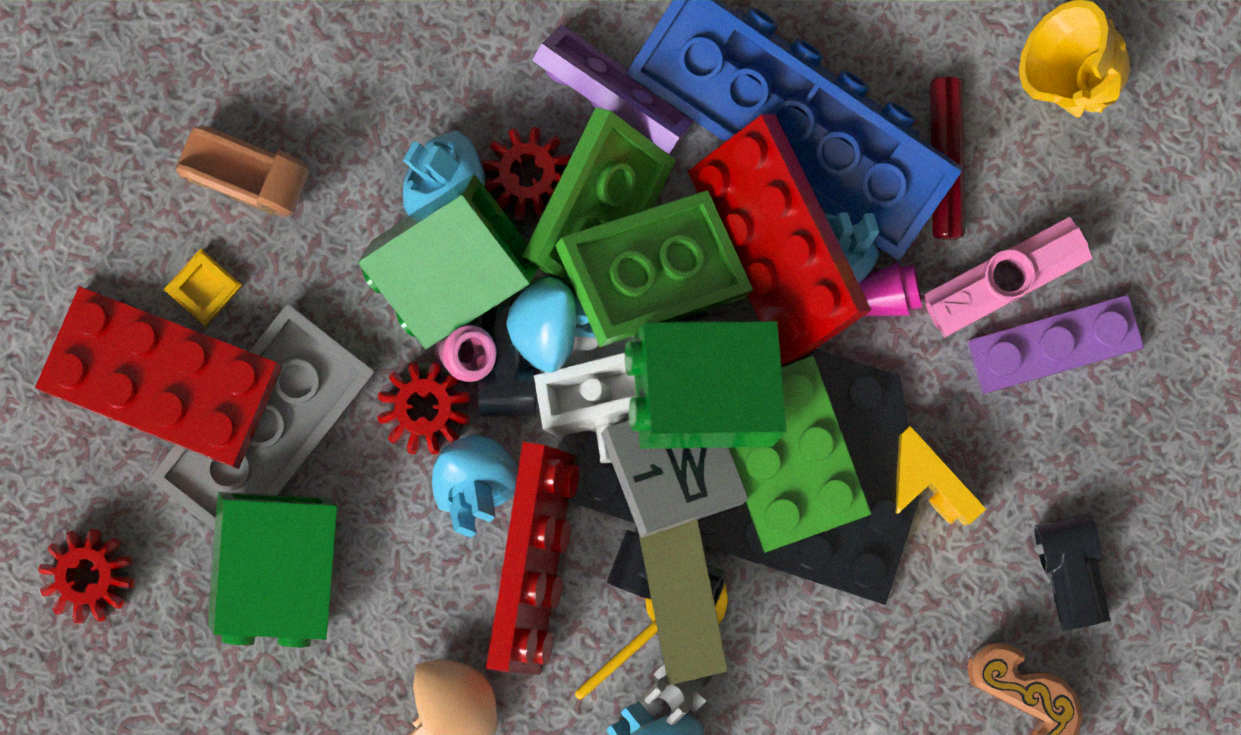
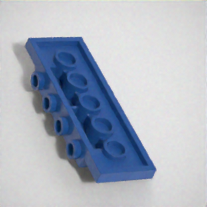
M673 0L625 74L724 142L760 115L775 114L821 208L835 216L839 212L848 213L852 225L861 222L865 213H874L880 232L873 241V244L900 261L964 167L918 137L920 132L912 127L916 119L909 111L892 101H888L885 107L866 96L870 89L866 82L847 70H842L837 76L822 66L820 62L824 55L808 42L796 38L794 43L790 44L774 33L778 23L761 10L750 7L746 14L739 8L734 11L720 0Z

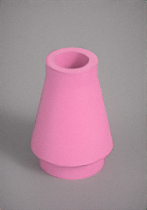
M463 326L456 329L450 335L437 342L434 350L437 362L445 367L455 378L465 382L478 381L488 375L495 364L497 354L492 337L484 329L477 326ZM461 349V355L458 359V350Z

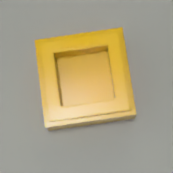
M200 248L164 290L205 327H208L244 286Z

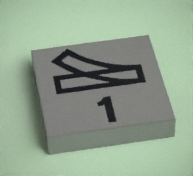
M629 420L606 427L601 433L641 538L740 506L748 500L729 448L640 449L639 432L631 430Z

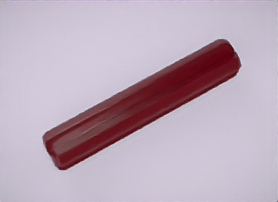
M953 76L937 77L930 83L931 146L964 167L963 82L961 78ZM964 169L932 214V234L936 239L956 240L965 235Z

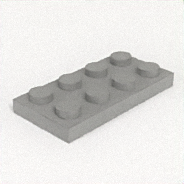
M289 304L285 305L249 351L277 362L282 366V369L239 470L174 445L148 478L214 531L218 492L281 495L376 374L371 368Z

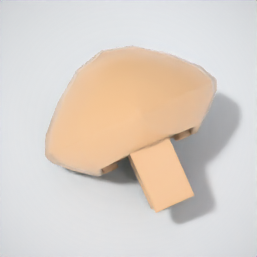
M444 659L430 660L416 665L413 692L419 716L413 722L416 728L408 735H495L498 727L496 698L492 685L483 673L470 665Z

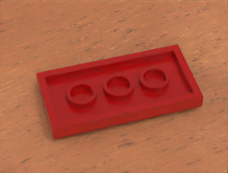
M775 114L760 115L687 171L697 193L708 190L753 288L748 298L759 321L777 322L781 366L799 361L872 311Z
M78 286L35 389L239 470L282 366L275 361Z
M523 442L486 669L541 675L542 665H546L549 662L553 648L552 632L548 631L551 609L557 608L562 592V580L560 576H557L560 553L564 554L566 552L571 535V525L566 520L567 499L575 497L580 475L578 465H574L576 457L574 454L543 444Z

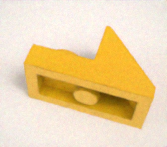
M909 426L899 435L895 498L896 514L904 509L925 488L929 487L935 494L928 501L949 524L958 519L964 526L970 525L986 508L914 429Z

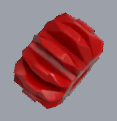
M538 127L531 128L529 143H521L518 130L513 128L508 131L509 140L513 146L509 150L496 140L490 144L491 151L501 159V162L493 160L482 161L485 173L499 176L486 181L485 188L490 194L504 190L496 200L503 211L513 201L517 202L514 210L516 221L523 222L526 217L527 205L533 204L535 214L540 220L546 209L542 201L546 198L550 201L555 191L554 186H557L562 176V173L557 172L566 168L571 155L563 154L552 158L558 151L561 140L557 136H553L543 147L539 146L541 130ZM523 162H534L536 172L543 175L539 182L533 178V186L531 187L521 186L519 176L513 174L517 166L523 170Z
M415 361L408 364V371L412 381L407 384L399 374L392 372L389 375V380L400 391L397 395L387 391H380L377 397L384 404L394 405L395 410L379 414L377 416L378 422L381 425H388L397 421L400 423L390 432L387 437L392 444H396L410 432L407 452L412 455H416L419 451L422 437L427 439L430 453L432 455L439 454L440 445L436 435L442 432L451 443L460 438L456 432L448 427L450 422L453 421L457 424L468 426L471 421L470 416L465 413L453 411V407L466 405L471 402L470 394L468 392H460L449 396L448 393L461 380L450 374L439 384L438 380L441 375L442 366L438 362H432L430 365L427 379H422L418 363ZM418 395L424 400L432 396L438 399L439 404L433 405L434 410L438 414L430 422L424 417H420L416 421L410 417V412L416 411L410 403Z
M98 529L89 530L85 545L77 531L67 532L66 542L69 551L56 543H51L48 551L50 555L58 560L57 565H39V573L54 575L55 580L54 583L46 584L40 588L41 595L47 597L58 593L61 594L52 609L57 615L64 614L74 604L72 613L74 623H85L89 609H91L93 616L98 622L107 620L108 610L104 601L106 600L117 609H123L127 602L124 597L115 592L116 587H135V579L119 577L118 570L129 568L134 564L132 556H121L113 560L112 557L120 549L122 542L118 538L112 537L101 547L102 535ZM89 560L94 563L91 570L99 571L98 583L88 584L86 591H82L79 587L83 582L75 581L76 569H85Z

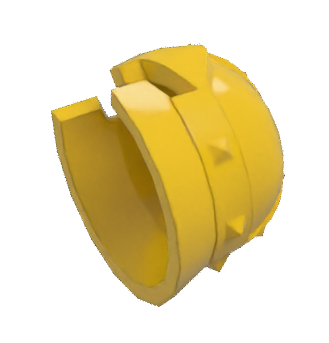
M1073 0L1060 4L1046 14L1032 30L1021 52L1018 73L1022 88L1033 99L1054 102L1070 114L1080 118L1084 110L1102 113L1107 106L1113 105L1117 101L1130 76V55L1127 51L1124 37L1114 28L1112 19H1108L1099 6L1093 1Z

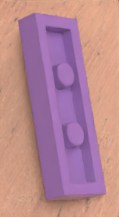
M562 24L540 45L532 59L533 62L545 69L551 79L560 84L569 85L588 98L595 108L598 107L612 111L668 154L684 138L695 122L625 74L628 69Z
M1128 295L967 341L982 395L1144 348Z

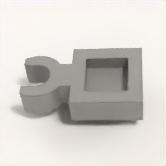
M663 663L653 674L658 681L646 692L644 700L648 704H651L656 698L665 700L671 707V714L667 717L666 721L670 725H674L689 710L695 713L711 697L729 674L723 672L668 685Z

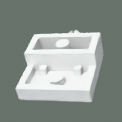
M575 336L572 355L562 367L551 373L540 370V374L534 376L543 430L556 437L585 430L596 432L601 463H612L601 433L606 427L629 420V402L631 397H636L634 376H628L625 369L626 343L632 341L634 336L602 347L599 346L597 339L594 337Z

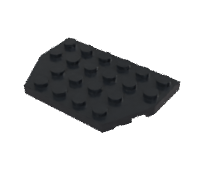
M702 312L676 322L733 321ZM815 349L800 360L814 356L871 515L764 553L747 504L744 502L740 506L697 519L702 545L886 605L919 502L918 495L896 514L895 498L899 435L908 428L901 378L899 375ZM590 431L578 466L580 475L577 493L574 498H568L567 502L635 524L613 464L600 462L596 432Z

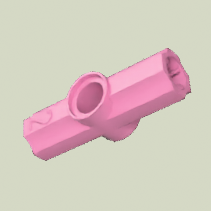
M1068 217L1008 250L998 252L991 259L922 295V299L934 325L941 332L942 336L946 338L998 309L1016 302L1021 297L1087 263L1093 258L1081 230L1076 226L1071 217ZM1002 263L1010 264L1017 269L1021 278L1020 286L1017 290L1012 292L1004 291L995 284L993 271L996 265Z

